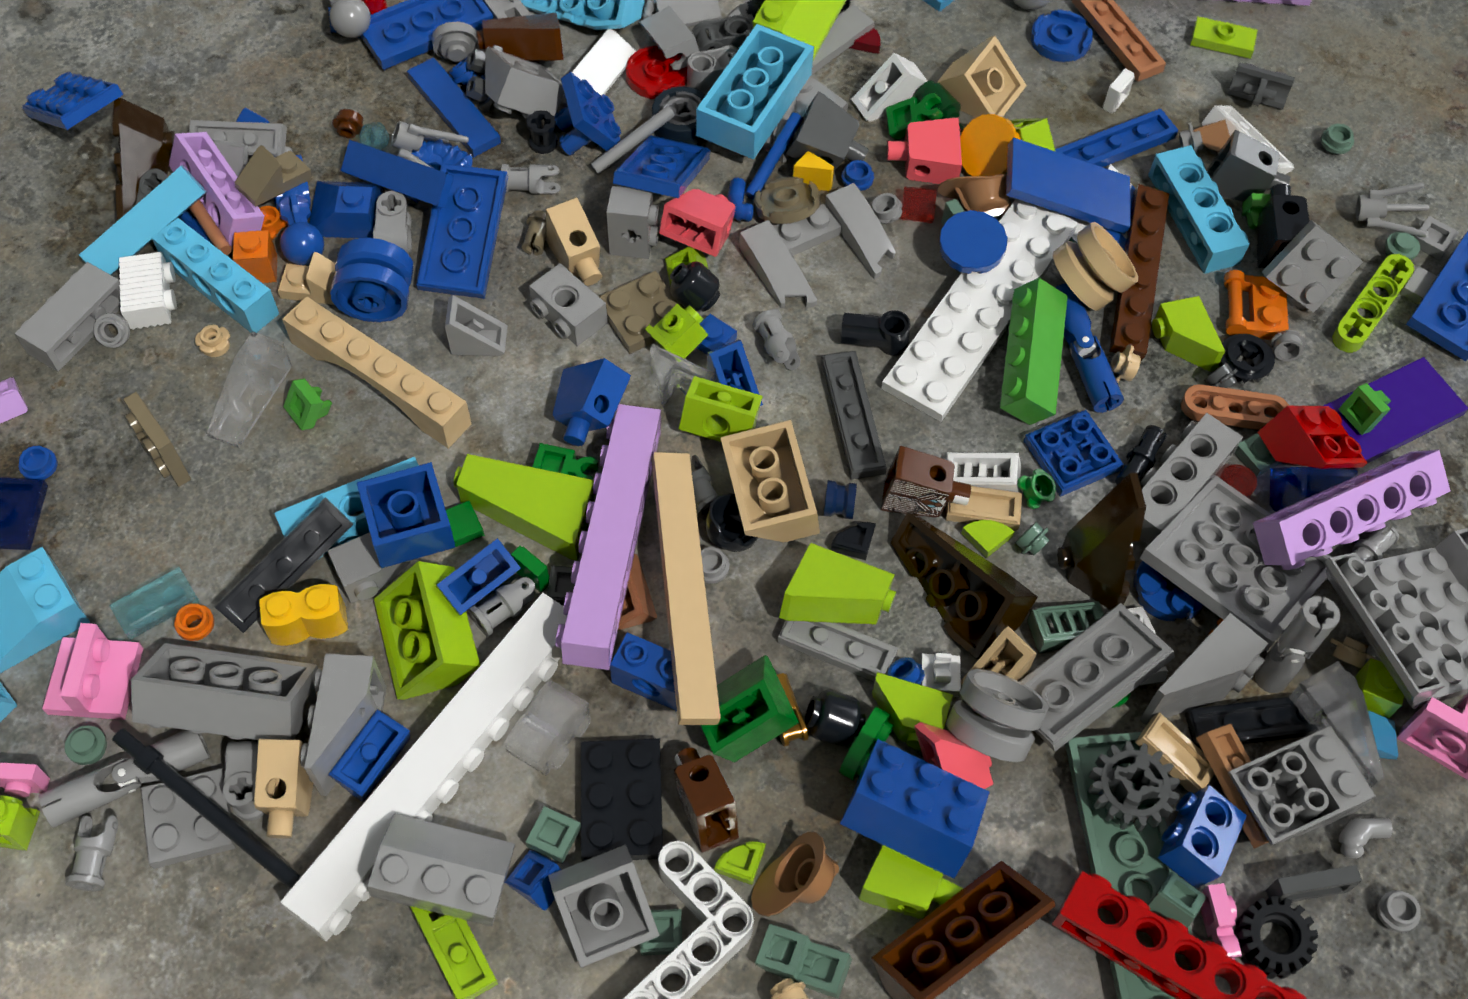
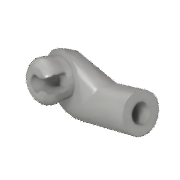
M1356 818L1350 820L1339 835V842L1342 843L1340 851L1343 856L1360 858L1364 854L1363 846L1367 844L1370 838H1391L1392 823L1390 819Z

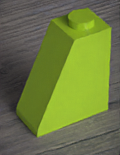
M810 543L784 593L779 618L786 621L876 625L882 610L889 613L897 593L891 590L895 574Z

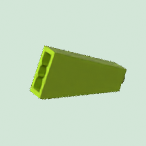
M467 454L463 467H457L453 481L454 487L458 490L461 503L470 501L474 510L568 559L578 560L581 531H587L589 524L586 523L588 502H595L596 495L593 494L594 480Z

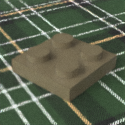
M657 271L599 296L606 303L608 323L629 354L656 342L645 328L649 324L654 327L678 303L671 296L669 288Z
M135 392L124 398L123 400L130 413L124 416L146 453H149L152 457V461L163 478L171 475L178 487L190 481L191 478L172 442L138 393Z

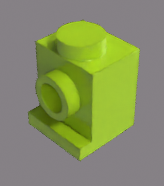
M678 303L654 327L649 324L645 328L650 336L678 364L708 336L707 332L700 325L704 319L690 305L683 309Z
M0 796V847L27 851L40 811L23 807V802L17 798Z

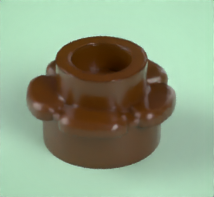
M341 109L336 119L332 120L333 127L337 129V133L342 137L354 138L356 135H361L364 132V128H362L363 117L354 110Z

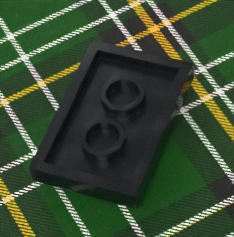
M660 738L581 742L582 862L623 845L627 846L632 860L659 858L660 851L663 848Z

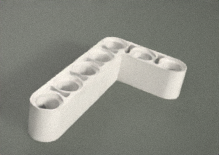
M673 841L662 848L658 858L660 878L702 924L623 999H690L751 938L754 917L750 907L685 842ZM674 858H681L688 863L687 868L682 872H673L666 865ZM702 887H709L716 892L717 896L712 901L702 902L694 894ZM735 916L741 918L746 926L740 932L734 933L724 927V921L729 917ZM707 945L714 949L716 955L710 961L701 962L695 959L692 953L698 946ZM676 974L681 976L685 981L683 988L676 992L665 990L661 984L668 975Z

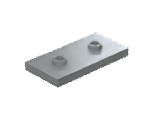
M1119 603L1019 681L1037 692L1046 700L1049 706L1040 729L1034 731L1056 752L1175 658L1174 650L1123 604Z

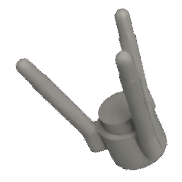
M398 121L392 134L391 146L399 148L397 156L431 167L412 154L413 150L417 152L420 150L423 140L435 142L441 139L444 143H449V140L467 143L469 138L455 133L423 128L411 123L407 124Z
M1424 183L1408 184L1384 190H1369V195H1358L1356 220L1366 221L1367 227H1381L1426 238L1428 236L1427 231L1380 220V218H1386L1387 211H1427L1429 209L1428 204H1388L1387 198H1382L1424 188Z

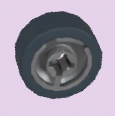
M686 86L672 87L660 93L653 102L652 117L667 105L670 106L676 116L654 132L655 135L693 145L704 141L705 139L696 136V109L706 95L697 89Z

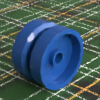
M375 238L353 239L343 244L337 254L336 274L333 277L330 291L331 301L340 311L362 321L386 322L401 317L408 306L409 286L413 275V260L408 253L394 243Z

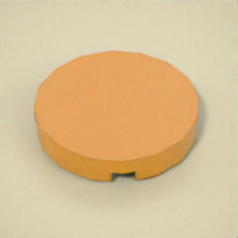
M984 114L971 120L963 129L960 136L962 167L969 175L994 176L1007 172L1008 144L1012 138L1021 140L1019 133L1016 132L1013 126L1014 124L1009 119L996 114Z

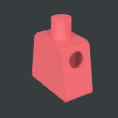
M959 118L909 123L907 125L905 141H887V161H905V173L909 180L941 184L948 179L960 177L962 158Z
M692 189L682 194L679 198H674L664 204L659 234L716 257L730 234L736 206L734 203L729 202L727 197L722 194L714 196L699 189Z

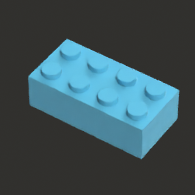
M756 24L697 107L696 136L754 160L811 76L814 46Z

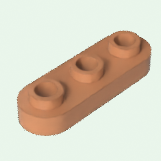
M1201 384L1188 388L1181 401L1182 411L1188 418L1194 421H1200L1208 413L1227 426L1260 430L1287 405L1289 406L1283 398L1277 395Z

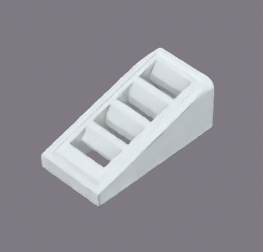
M947 452L946 460L952 461L955 465L953 481L971 484V486L1011 492L1020 491L1018 487V479L1021 477L1019 453ZM958 464L965 465L964 477H957ZM973 466L979 467L978 477H972ZM988 469H994L993 477H987ZM1002 470L1009 471L1008 477H1002Z

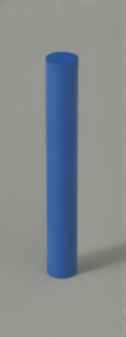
M791 113L746 189L745 195L754 200L755 193L758 190H762L801 124L803 118L798 113Z

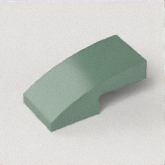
M769 924L755 964L784 979L791 978L796 983L804 982L806 988L839 999L852 958L849 953L811 942L807 935Z

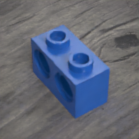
M1210 785L1195 793L1188 792L1179 800L1176 806L1177 817L1165 830L1162 836L1164 845L1158 855L1159 860L1196 889L1221 877L1247 817L1245 813Z

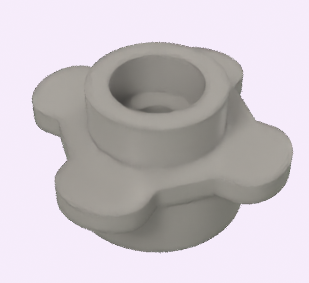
M1188 123V130L1179 132L1180 146L1182 148L1191 145L1197 154V151L1203 150L1200 131L1194 132L1192 123Z

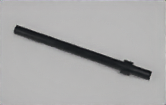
M124 728L114 735L112 741L134 758L133 764L146 775L153 774L291 890L302 877L163 761L164 755L152 745L146 747Z

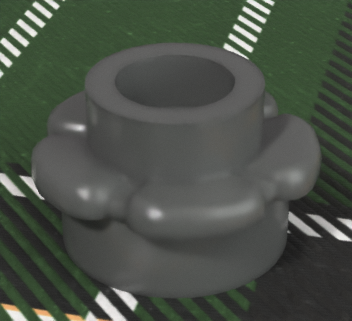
M1225 363L1204 381L1209 386L1229 388L1237 381L1233 375L1238 370H1232Z

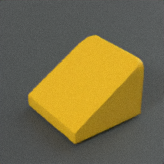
M809 151L795 163L793 177L803 178V183L810 184V181L815 183L818 190L830 191L832 189L833 165Z

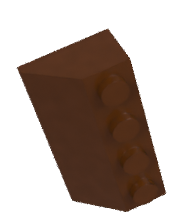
M1001 860L873 955L871 959L886 992L893 999H935L1053 909L1056 904L1051 897Z

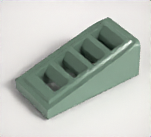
M1099 601L1048 606L1031 610L1027 622L1039 654L1063 648L1089 628L1090 624L1086 615L1093 614L1095 622L1103 617L1104 613ZM1079 617L1083 630L1078 631L1073 618ZM1061 620H1066L1070 632H1064ZM1048 623H1053L1056 633L1050 632Z

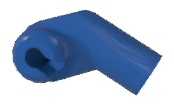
M734 178L730 182L727 195L729 202L734 203L736 206L734 218L739 222L741 220L749 222L753 219L754 206L750 203H743L746 183L742 178Z

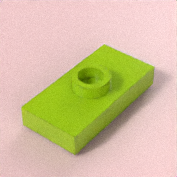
M1197 16L1190 45L1251 59L1258 30Z

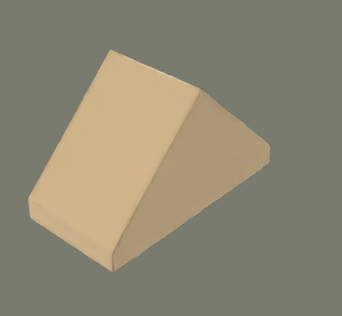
M1008 626L970 670H989L1019 682L1027 676L1037 653ZM967 674L961 680V685H963Z

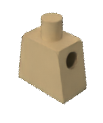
M578 198L546 209L547 243L558 263H561L574 276H580L586 286L597 283L602 278L598 269L600 246Z
M259 739L254 805L256 809L269 815L267 837L292 838L294 816L305 817L309 814L313 782L310 781L306 770L301 767L300 757L304 744L301 740Z

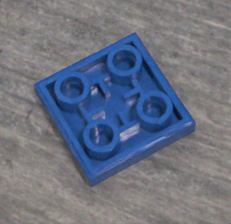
M1087 410L1025 435L1024 443L1041 469L1054 479L1056 492L1060 497L1121 471L1124 465Z

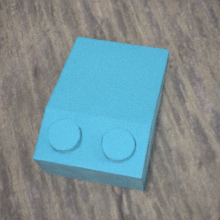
M43 547L9 564L0 572V673L78 630L80 623H90L59 568Z

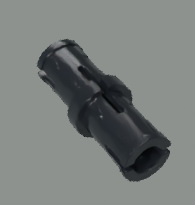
M1155 425L1146 426L1135 448H1130L1126 455L1127 461L1115 479L1116 485L1129 473H1137L1139 482H1141L1145 472L1154 466L1156 453L1167 438L1166 433H1162L1163 429Z

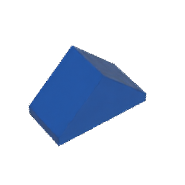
M738 339L707 353V380L760 395L741 340Z

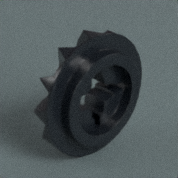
M1235 334L1225 339L1222 343L1225 353L1221 359V366L1227 363L1232 370L1237 369L1238 371L1233 375L1234 377L1242 378L1243 383L1249 380H1254L1258 383L1263 377L1269 376L1274 367L1275 357L1272 349L1265 341L1250 334ZM1240 355H1243L1245 359L1251 358L1250 365L1246 361H1238Z

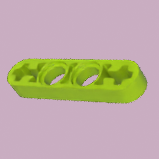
M1392 254L1385 258L1335 329L1332 341L1339 350L1353 353L1361 349L1413 274L1414 264L1409 258L1401 254ZM1395 268L1399 270V273L1395 279L1389 277V274ZM1373 288H1384L1389 293V296L1381 297L1374 292ZM1365 308L1371 311L1374 318L1367 319L1362 317L1358 313V309ZM1354 326L1358 331L1355 336L1349 338L1346 335Z

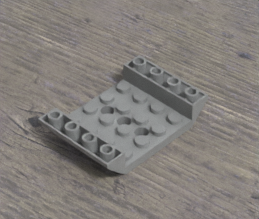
M1468 528L1454 531L1434 548L1366 563L1359 558L1356 552L1330 557L1325 561L1328 580L1412 709L1422 707L1431 697L1443 701L1468 693Z

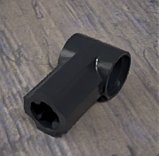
M897 310L888 311L882 316L844 313L841 343L879 347L882 352L888 355H899L907 349L910 319L905 313Z

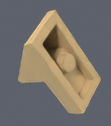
M317 252L313 253L309 266L286 263L278 288L280 298L302 301L307 296L316 303L335 305L331 301L330 294L332 280L336 274L335 263Z

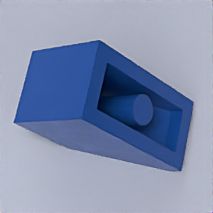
M497 538L436 586L460 616L520 570L521 567Z

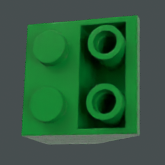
M764 655L717 685L721 719L718 725H701L712 753L735 763L797 725L799 721L769 657Z

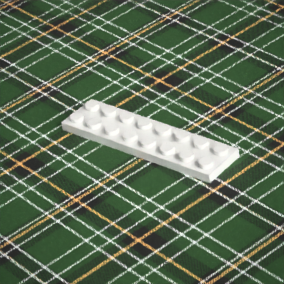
M1015 199L999 221L1004 227L1008 238L1005 256L1000 264L986 273L980 274L979 271L971 272V274H960L882 381L881 389L942 422L1010 325L1014 289L1034 279L1043 278L1054 262L1053 252L1069 241L1076 231L1077 221L1059 212Z

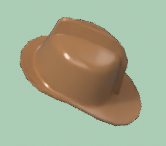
M1007 174L956 177L948 179L938 186V193L942 196L960 199L965 211H980L993 217L1003 216L1011 206L1010 197L1006 196Z
M806 832L800 835L759 876L751 896L752 907L759 915L772 916L779 914L794 902L811 904L819 901L826 895L831 887L833 878L839 872V866L835 860L825 853L824 840L818 833Z

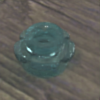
M372 122L371 124H365L361 128L359 140L362 144L381 150L387 147L389 134L382 123Z

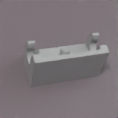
M670 6L640 21L642 29L649 34L650 41L657 44L666 59L674 57L678 53L683 54L680 60L674 61L671 64L674 70L686 67L689 56L699 51L695 36Z

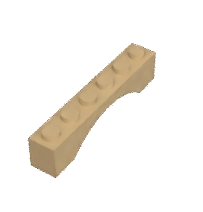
M306 296L282 319L293 345L316 360L336 364L368 382L399 407L421 431L448 449L472 425L465 400Z

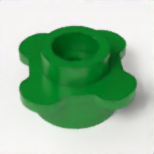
M1037 468L1033 471L1032 475L1028 477L1023 475L1018 479V487L1023 491L1027 499L1026 503L1031 509L1039 508L1044 501L1051 502L1055 499V481L1044 470Z

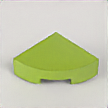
M979 520L964 526L961 534L988 558L1009 541L1015 531L997 521Z
M750 841L736 846L728 852L726 851L718 859L714 871L753 885L766 849V844Z

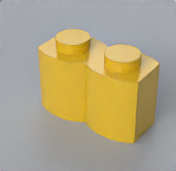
M314 585L299 593L279 591L268 594L259 600L261 625L272 644L285 646L300 643L309 637L319 639L332 638L348 630L346 606L338 587L335 585Z

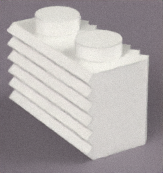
M162 252L119 257L120 311L128 322L130 329H141L143 326L148 328L150 325L155 327L157 324L162 326L164 323L169 325L171 323V310L177 309L174 291L170 289V283L176 281L173 264L166 262Z

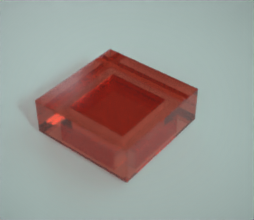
M904 186L901 219L933 223L937 190Z

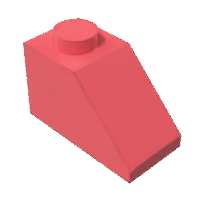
M922 722L914 726L924 761L983 789L993 785L989 770L992 766L990 756L969 747L948 730Z

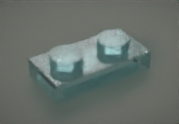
M178 567L109 606L129 640H132L177 615L183 606L192 603L196 604L200 601L182 570Z

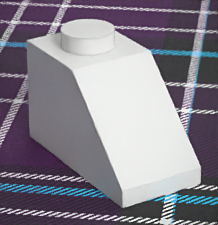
M893 53L851 100L864 118L871 122L887 116V107L914 97L917 90L927 82V79L913 62Z

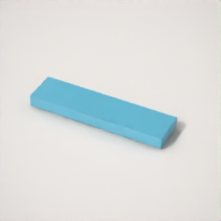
M180 166L81 252L79 256L86 263L89 262L106 273L113 275L120 268L119 257L136 255L152 241L153 236L180 217L204 196L207 191L184 166Z

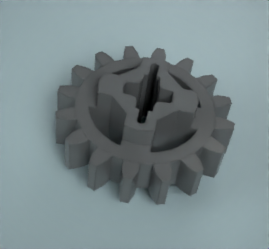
M1126 741L1122 752L1117 746L1112 745L1107 751V756L1100 754L1095 762L1097 767H1093L1089 774V778L1096 782L1091 784L1088 792L1089 794L1099 795L1094 804L1095 809L1105 807L1108 810L1105 820L1109 822L1114 817L1119 818L1120 829L1123 830L1129 822L1134 823L1137 832H1141L1144 829L1146 822L1153 828L1157 827L1162 821L1161 817L1167 819L1172 813L1173 808L1171 805H1175L1180 796L1172 791L1180 783L1179 779L1169 777L1168 775L1174 768L1173 764L1162 765L1159 760L1163 753L1158 751L1153 756L1147 753L1148 745L1145 743L1137 751L1134 750L1131 741ZM1130 763V765L1125 768L1118 766L1120 764ZM1152 803L1155 804L1150 808L1137 810L1140 805L1151 806Z

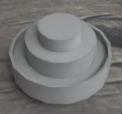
M455 21L439 25L432 34L433 50L444 59L459 62L466 58L474 49H478L477 31L473 26L464 22Z

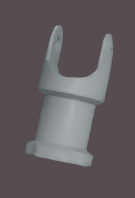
M502 164L501 171H507L509 176L506 193L509 190H529L530 194H556L561 189L559 184L544 182L541 179L542 176L557 175L559 168L555 165L530 164L529 167H509L508 164Z
M777 309L766 310L755 317L752 326L764 339L766 353L773 357L777 363H784L788 370L797 369L801 360L796 351V342L792 334L785 330L781 322V313Z
M523 577L513 584L502 585L495 590V595L479 607L473 605L469 608V613L478 628L488 637L493 633V628L510 616L515 618L520 615L522 607L534 597V582L530 578Z
M110 815L107 818L103 833L96 837H90L93 827L91 817L84 816L81 819L73 849L77 852L72 875L66 877V886L83 891H101V889H104L105 881L102 880V874L106 858L111 856L118 829L116 816Z

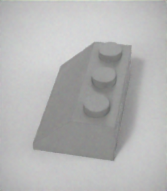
M395 813L379 847L367 886L369 895L493 927L515 844Z

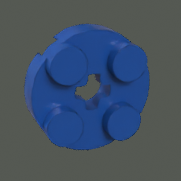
M1142 560L1134 575L1133 584L1134 587L1136 585V591L1139 595L1137 599L1145 611L1160 620L1175 621L1176 618H1193L1203 609L1204 605L1184 590L1175 588L1173 591H1169L1166 588L1167 582L1164 580L1167 578Z

